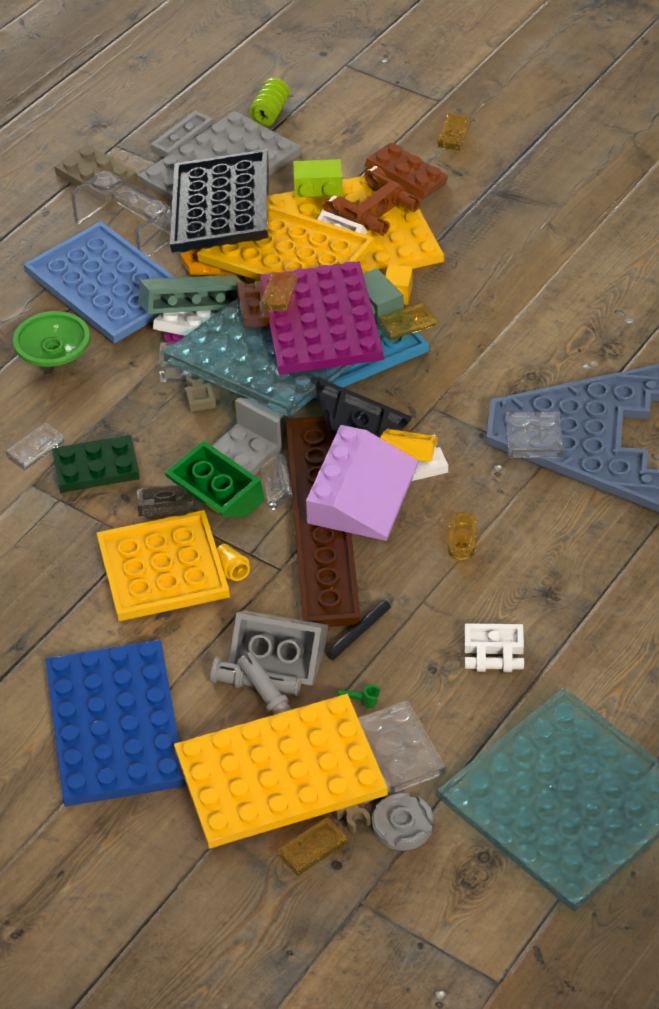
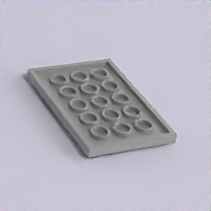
M233 111L182 145L172 154L164 157L140 173L138 181L140 184L172 202L175 163L267 149L269 155V176H271L301 155L302 151L300 145Z

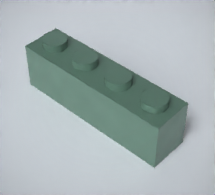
M236 275L141 279L139 285V304L148 314L240 309L236 282L242 281Z

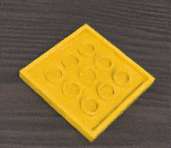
M205 510L97 532V540L118 622L230 598L229 587Z

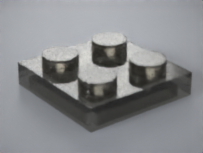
M179 485L137 488L139 517L144 516L148 519L160 517L161 514L184 516L188 512L194 511L193 496Z

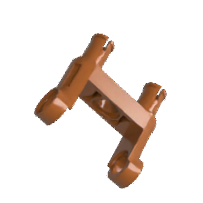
M372 166L365 172L364 176L367 184L372 187L371 190L375 191V193L358 205L341 196H331L323 204L326 212L361 224L365 228H369L384 236V233L387 234L389 231L390 223L380 217L399 204L412 212H416L421 206V198L406 192L403 185L386 177L380 167Z

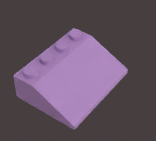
M340 425L307 497V523L387 541L418 467L419 460L367 430Z

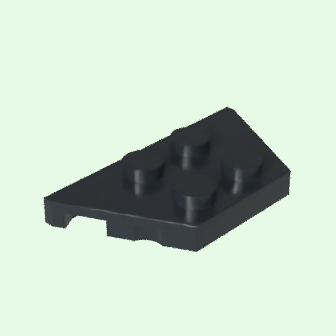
M321 378L316 383L315 387L328 435L333 437L336 436L340 425L367 430L380 438L387 428L401 431L412 419L410 415Z

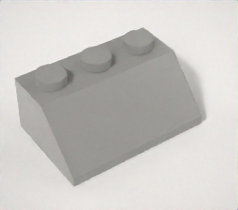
M247 610L237 612L229 663L237 664V661L243 655L247 659L246 653L253 652L265 671L301 677V684L313 686L324 655L328 625Z

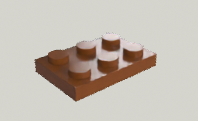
M389 143L369 156L365 162V167L369 169L372 166L380 167L386 177L403 185L406 191L422 200L446 184L448 175L441 172L439 168L427 164L420 157L406 152L402 147L393 143Z

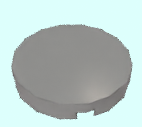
M397 793L379 801L372 814L371 825L374 836L381 844L390 849L405 851L416 849L426 843L432 835L434 817L431 807L425 800L418 796L417 799L410 797V794Z

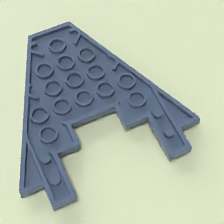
M659 364L491 399L486 444L596 487L601 492L611 493L659 513V469H647L648 449L621 447L623 417L649 419L651 401L659 402Z

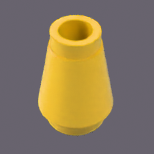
M228 544L218 546L217 551L225 576L234 581H241L246 578L250 572L249 560Z

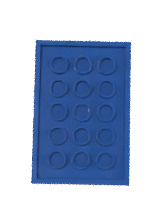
M161 639L45 658L64 807L186 786V781L174 748V744L179 743Z

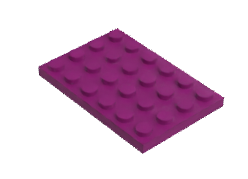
M360 261L260 275L270 317L269 325L279 375L384 360L383 349Z

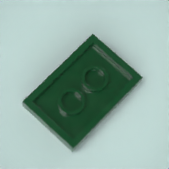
M131 435L52 448L60 493L140 479Z

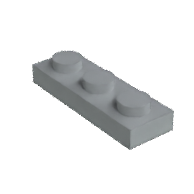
M194 111L151 143V152L161 157L169 156L182 145L213 125V118Z

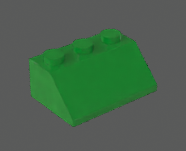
M204 440L165 472L167 478L222 517H246L265 501L261 480Z

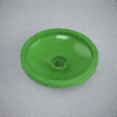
M62 311L44 312L26 319L18 326L13 336L14 349L17 355L27 363L40 367H57L68 364L81 356L90 343V331L85 321L74 314Z

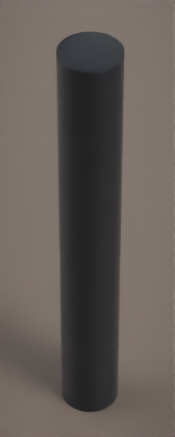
M382 600L326 651L327 657L331 660L336 659L391 608L390 604L386 600Z

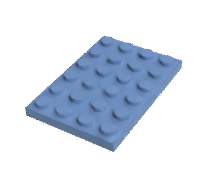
M102 221L23 264L24 271L114 344L154 321L161 314H148L140 306V280L175 278Z

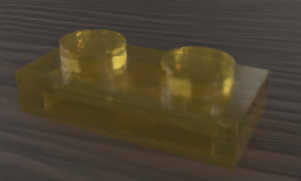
M425 303L379 318V327L390 341L436 325V317Z

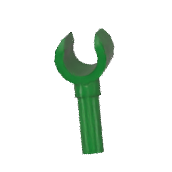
M372 684L367 685L363 692L338 690V696L348 694L349 698L361 700L362 704L367 708H372L376 705L377 697L380 693V688Z

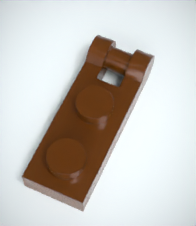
M254 281V284L236 282L237 297L244 327L259 328L261 326H270V317L262 281Z

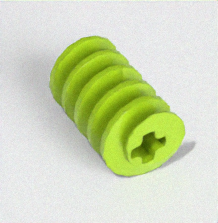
M278 78L268 79L249 108L251 118L264 127L271 126L290 95L288 85Z

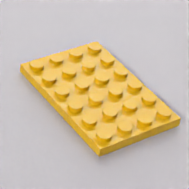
M269 205V238L260 241L239 242L234 245L214 246L208 249L202 248L197 253L199 262L261 281L260 275L271 272L279 273L295 269L314 268L321 265L329 266L345 262H361L375 246L374 237Z
M348 694L174 744L175 753L209 849L388 795L387 785Z

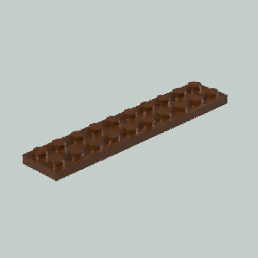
M323 416L286 419L303 621L325 624L328 627L356 625L361 621L352 534L307 523L306 500L335 437L328 435Z

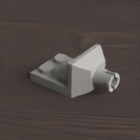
M277 394L268 404L255 399L237 398L235 400L237 424L212 446L253 475L259 472L282 450L280 419L291 411L292 406L285 396L282 398L280 394Z

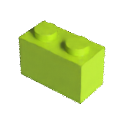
M341 159L293 161L295 198L342 196Z

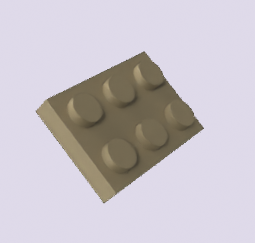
M90 145L83 147L55 166V173L103 202L137 180L136 171Z

